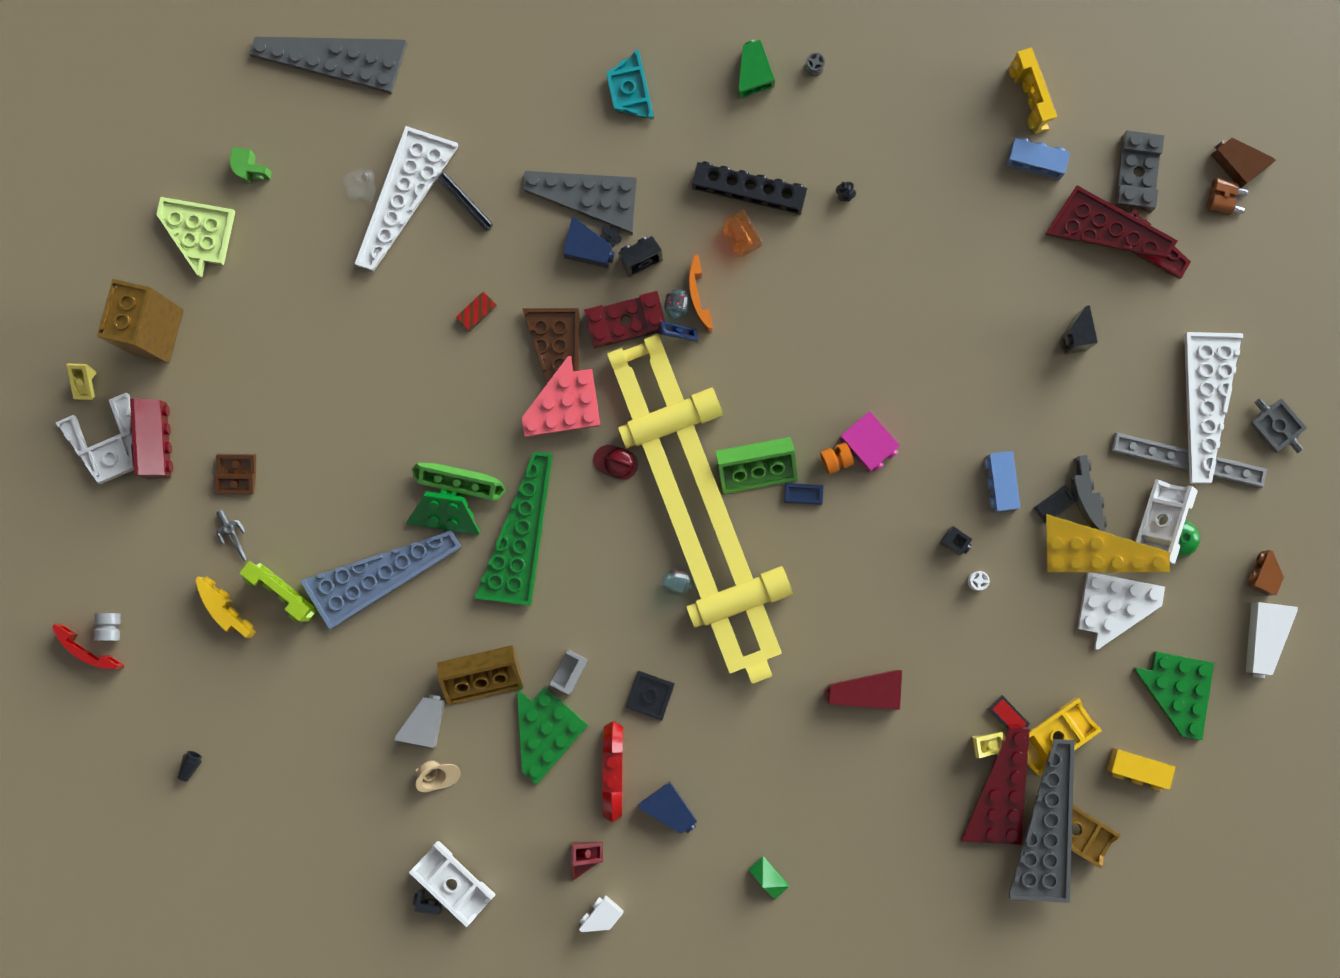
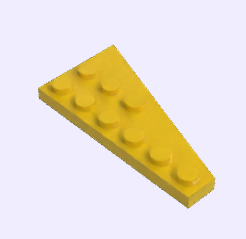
M1046 514L1047 572H1170V552Z

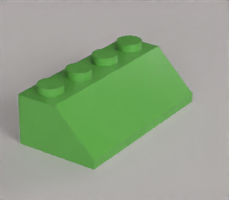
M791 437L715 451L723 494L798 480L795 450Z

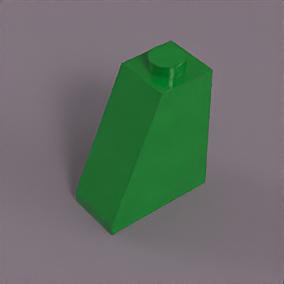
M761 39L757 41L750 40L743 45L738 90L739 99L773 88L775 85V78Z

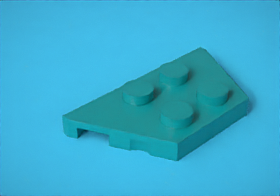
M637 49L629 58L623 59L617 67L612 68L606 73L614 111L652 120L654 119L640 52Z

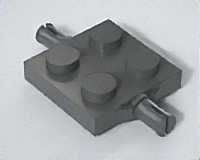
M1261 398L1254 402L1261 412L1250 424L1275 453L1287 445H1290L1296 453L1304 449L1296 439L1307 427L1283 399H1279L1270 406H1267Z

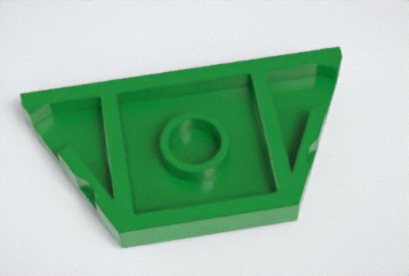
M427 491L406 522L407 525L479 535L481 531L480 526H477L474 522V515L468 508L464 497Z

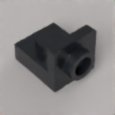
M420 889L418 893H415L413 905H415L416 912L435 915L441 913L443 904L438 903V900L426 899L424 901L425 889Z

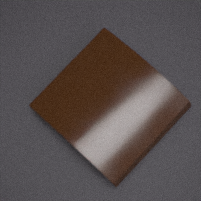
M216 454L215 493L254 494L256 454Z

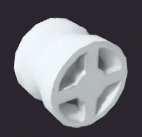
M982 571L971 573L967 580L968 586L974 591L986 589L990 582L988 575Z

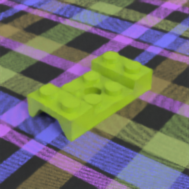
M248 561L240 571V574L244 576L242 580L248 585L263 586L270 592L275 591L279 594L278 599L285 604L289 603L285 610L289 613L287 616L293 621L301 623L310 622L317 614L318 610L313 604L263 564L255 565Z

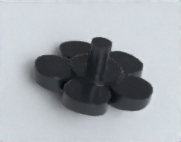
M605 226L603 228L604 234L600 237L612 245V247L615 246V242H621L622 237L616 235L619 233L618 227L614 226L610 229L609 226Z

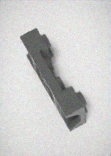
M1128 130L1122 135L1114 206L1118 208L1125 206L1142 207L1147 212H1152L1156 209L1158 197L1156 187L1159 160L1163 152L1164 135ZM1134 169H1140L1142 176L1137 177L1134 174Z

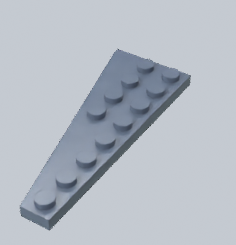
M449 531L303 579L300 582L324 622L331 630L461 549L462 546L454 533Z

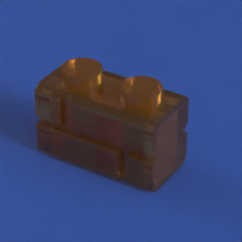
M744 209L724 220L723 231L727 237L730 236L732 238V246L736 253L740 252L742 256H745L762 246V240Z

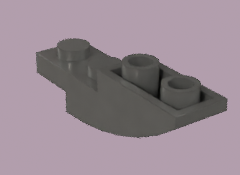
M1087 455L1074 458L1077 475L1069 478L1073 495L1077 499L1076 504L1091 528L1105 531L1107 520L1103 516L1102 510L1104 508V499L1100 496V492L1092 493L1094 482L1093 479H1090L1091 461L1088 460Z

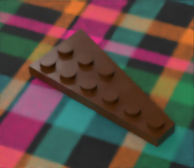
M522 308L546 382L550 381L568 356L572 358L573 372L579 371V308Z

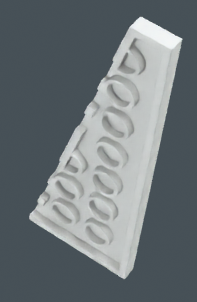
M405 126L355 261L356 266L375 271L457 150L458 143Z
M1186 332L1184 334L1190 484L1212 483L1216 466V455L1221 443L1219 441L1221 432L1224 429L1225 413L1228 410L1232 391L1233 376L1237 368L1236 362L1240 354L1239 348L1241 339H1243L1242 333Z

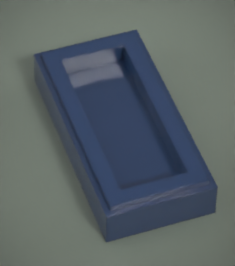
M785 483L784 503L822 505L823 485Z

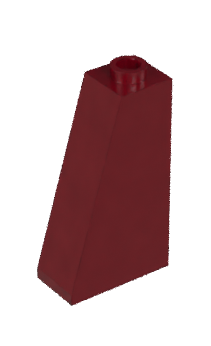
M892 670L831 683L828 688H825L824 699L828 700L827 704L900 710L902 670Z

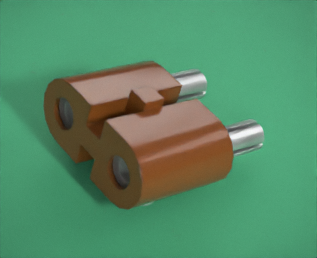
M1215 178L1211 183L1209 192L1211 197L1208 198L1207 209L1231 215L1233 212L1243 214L1245 208L1235 206L1236 199L1234 198L1237 194L1247 196L1248 190L1239 188L1238 183Z

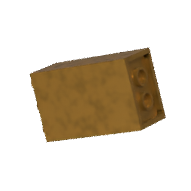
M112 279L97 337L134 356L170 363L184 309L151 287Z

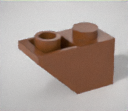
M1271 550L1262 551L1256 557L1255 563L1257 564L1255 569L1249 574L1248 587L1268 596L1277 595L1284 576L1274 552Z

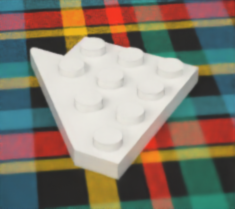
M1086 572L1077 629L1095 632L1093 649L1098 650L1160 608L1163 604L1165 587Z

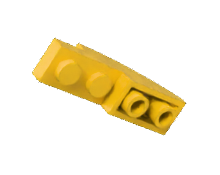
M207 576L195 579L205 607L226 632H232L236 629L245 638H252L255 635L256 631L252 629L254 626L248 620L239 618V613L234 608L229 607L233 601L229 599L230 595L226 591L217 589L214 586L216 583Z

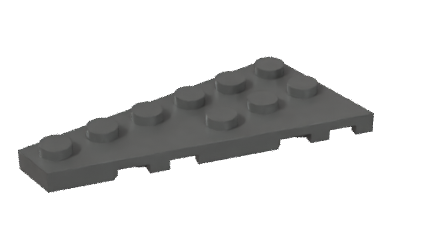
M525 171L523 187L525 192L548 199L560 206L568 207L575 212L598 221L601 220L611 224L613 227L616 226L633 234L637 178Z

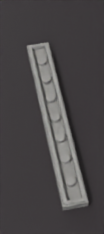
M1117 432L1114 434L1111 452L1189 471V451L1187 449ZM1216 457L1213 477L1264 488L1267 469Z

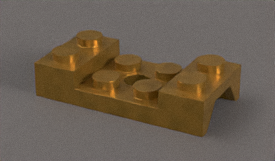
M1073 805L1072 825L1078 824L1080 832L1077 835H1072L1071 851L1101 869L1106 852L1121 834Z

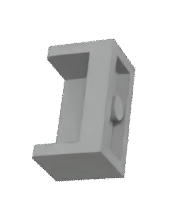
M567 649L566 655L549 685L571 695L589 660Z

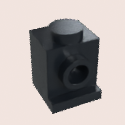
M951 526L939 543L960 556L963 553L967 554L970 550L972 538L956 527ZM954 539L959 540L958 546L953 544Z

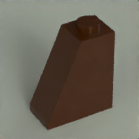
M1234 138L1229 139L1227 142L1222 140L1214 147L1216 151L1211 155L1235 183L1239 184V188L1244 187L1276 161L1274 157Z

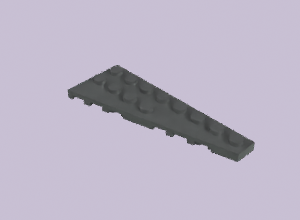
M255 37L249 54L251 57L392 94L407 42L406 40Z
M1052 740L1010 887L1009 899L1070 903L1075 740Z

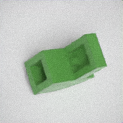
M232 147L230 166L242 181L251 184L252 178L263 181L264 178H271V171L267 166L254 165L256 155L250 149Z

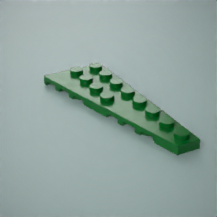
M533 451L525 471L526 473L511 505L508 517L504 522L486 571L480 581L475 599L532 606L553 454Z

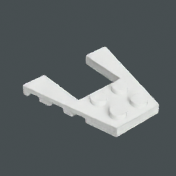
M123 393L109 399L121 434L93 446L87 447L76 416L72 415L56 422V425L63 431L66 439L75 448L76 453L82 458L85 466L99 484L134 470L130 395L128 393Z

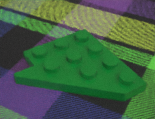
M1154 652L1151 670L1134 668V671L1179 735L1203 740L1214 663Z
M546 687L533 700H530L521 691L517 693L522 773L536 785L588 726L584 720Z

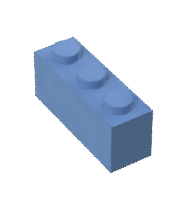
M1015 138L1010 147L1006 166L1061 179L1066 172L1070 152L1065 151L1061 147H1048L1045 143L1029 142L1026 138Z
M1013 451L990 453L984 459L985 470H988L989 474L987 488L991 489V497H989L990 508H993L994 513L1020 509Z

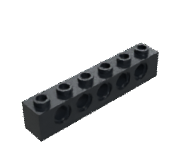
M706 161L702 163L697 162L692 182V189L799 215L802 213L807 188L799 183L789 184L782 179L772 180L761 174L755 176L744 170L734 171L727 166H713L712 163ZM711 175H716L718 177V180L711 181L709 177ZM733 179L737 183L731 186L727 184V181ZM753 184L755 188L748 190L745 185ZM765 188L772 189L773 193L766 194L763 190ZM787 192L791 197L786 199L781 194Z

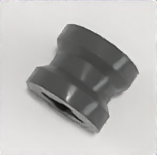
M812 53L808 56L805 69L809 75L818 76L823 72L825 65L823 55Z

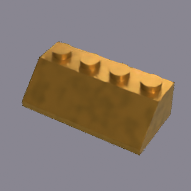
M513 645L437 662L438 681L448 705L524 688L518 658Z

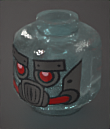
M672 289V292L666 294L664 310L669 313L670 317L680 318L681 315L688 313L690 297L687 295V292Z
M672 569L669 573L665 574L663 588L666 589L668 594L684 596L687 591H691L693 581L690 580L687 572Z

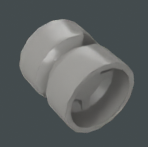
M95 613L94 624L97 628L94 629L93 640L120 641V630L117 626L121 624V613Z

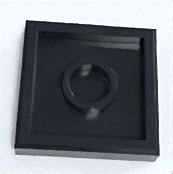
M638 671L626 708L663 720L675 683Z

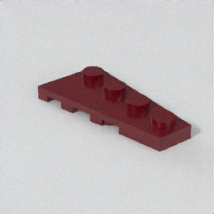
M1134 208L1131 210V215L1151 225L1146 219L1144 220L1138 215L1139 212ZM1175 246L1167 259L1132 252L1178 279L1183 277L1191 263Z

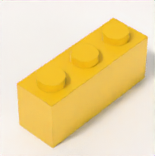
M1112 748L1106 771L1112 772V777L1124 780V777L1132 778V783L1143 786L1144 782L1151 784V789L1162 792L1163 788L1170 790L1176 767Z

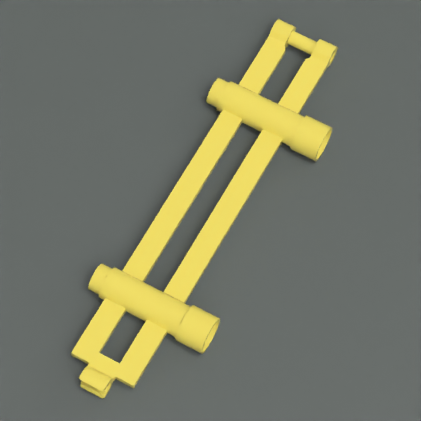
M656 334L645 338V343L624 351L622 348L607 353L633 419L628 421V424L618 427L626 449L635 445L637 447L643 446L701 599L696 600L694 604L686 606L694 628L711 624L729 673L745 668L751 683L754 684L772 677L767 659L782 654L763 604L781 600L793 595L783 566L761 573V576L753 579L694 427L697 423L701 422L703 424L723 416L719 401L713 387L695 393L688 399H683L660 336ZM647 354L651 357L650 364L667 407L649 413L634 371L628 365L629 361ZM674 432L678 434L736 586L718 592L659 439ZM746 611L761 650L743 657L728 617Z

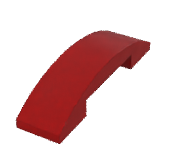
M54 624L52 626L61 644L81 661L104 669L124 668L125 665L110 655H102L99 658L76 643L74 640L78 634L65 625Z

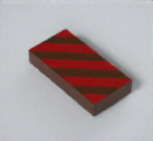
M482 292L456 318L470 332L497 305Z

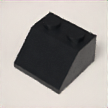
M647 236L637 241L638 243L632 246L626 245L618 252L619 258L629 277L663 261L662 250L653 236L649 238Z
M1090 305L1085 306L1075 315L1062 334L1060 346L1065 354L1087 351L1098 343Z

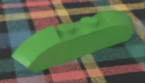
M416 463L412 468L414 481L426 486L489 500H498L506 491L501 481L478 472L436 463Z

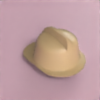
M427 761L415 771L417 775L416 789L420 792H429L450 787L459 780L461 771L454 764L440 765L436 761Z

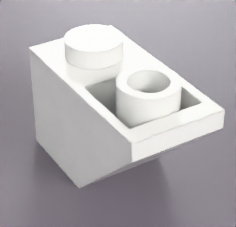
M606 895L603 899L599 897L592 905L594 910L590 915L586 913L579 921L581 923L579 930L581 932L610 930L622 916L623 910Z

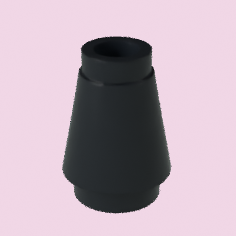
M187 751L182 757L177 778L185 782L189 781V778H191L202 763V756L197 752Z

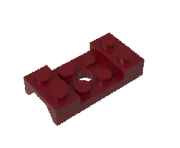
M658 291L642 294L638 298L607 306L600 305L584 309L594 349L657 333L660 322H666ZM629 316L631 323L623 325L620 322L621 318Z

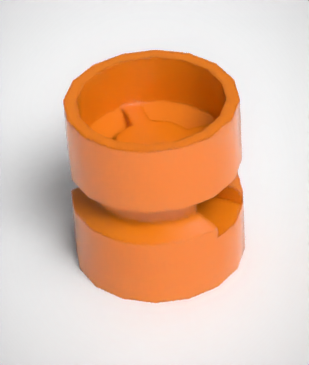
M846 442L836 445L833 450L828 448L820 451L822 463L829 475L839 471L840 467L845 469L854 465L851 451Z

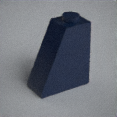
M572 218L563 251L564 258L608 268L609 263H613L615 252H612V245L579 220Z
M671 781L638 803V807L642 811L679 833L684 831L689 833L696 827V817Z

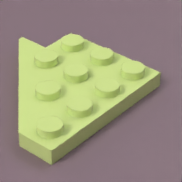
M160 197L156 215L195 273L202 277L206 262L224 265L235 211L228 208Z

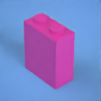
M870 411L839 437L842 443H847L851 453L868 472L872 470L876 472L884 465L882 461L887 457L889 459L893 458L898 453L896 449L900 446Z

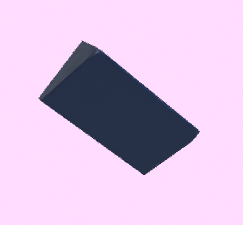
M660 322L657 329V334L694 342L699 341L695 328Z

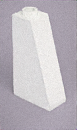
M1261 602L1251 603L1246 673H1253L1252 677L1265 678V675H1273L1298 607Z

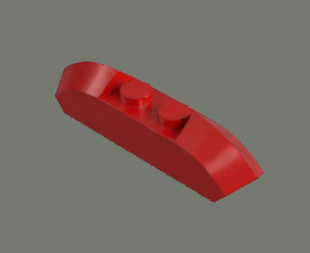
M614 721L605 725L603 729L602 812L603 817L610 822H614L622 817L623 726Z

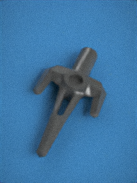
M224 510L218 511L216 514L223 526L217 530L216 534L221 544L225 543L222 534H226L244 562L247 561L235 532V528L238 527L242 533H245L243 526L239 520L229 522ZM231 534L234 535L235 540H236V542H237V545L235 544L233 538L231 537Z

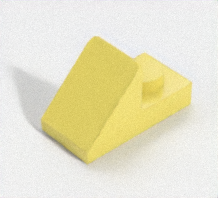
M67 364L73 399L93 400L95 394L92 379L97 374L96 371L87 364Z
M1003 732L972 736L975 757L982 758L998 754L999 746L1003 739Z

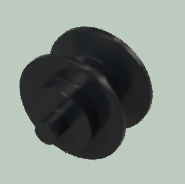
M843 181L837 186L836 193L839 194L838 199L840 201L849 202L856 196V190L853 189L854 184L852 182Z

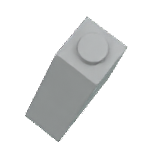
M429 694V697H423L395 736V741L431 748L436 747L446 700H441V696Z

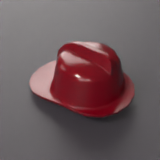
M604 445L597 449L594 454V466L605 475L625 480L634 476L638 470L637 458L629 450L614 445Z

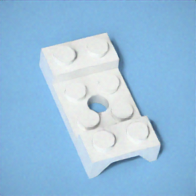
M1155 479L1136 542L1170 552V563L1175 564L1180 549L1178 541L1188 509H1192L1198 490L1193 486L1181 487ZM1163 516H1167V523L1164 525H1160V518Z
M437 841L409 872L466 927L496 895L482 881H478L461 865L440 841ZM449 879H454L457 882L456 889L451 890L447 887Z

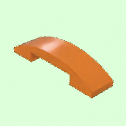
M694 255L689 275L690 298L700 323L708 332H712L709 309L701 310L696 278L702 277L699 255Z

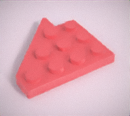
M568 356L523 415L524 436L532 437L601 426L593 370L587 369L573 372L572 358Z

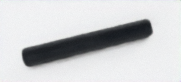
M446 172L438 176V180L482 228L488 231L493 224Z

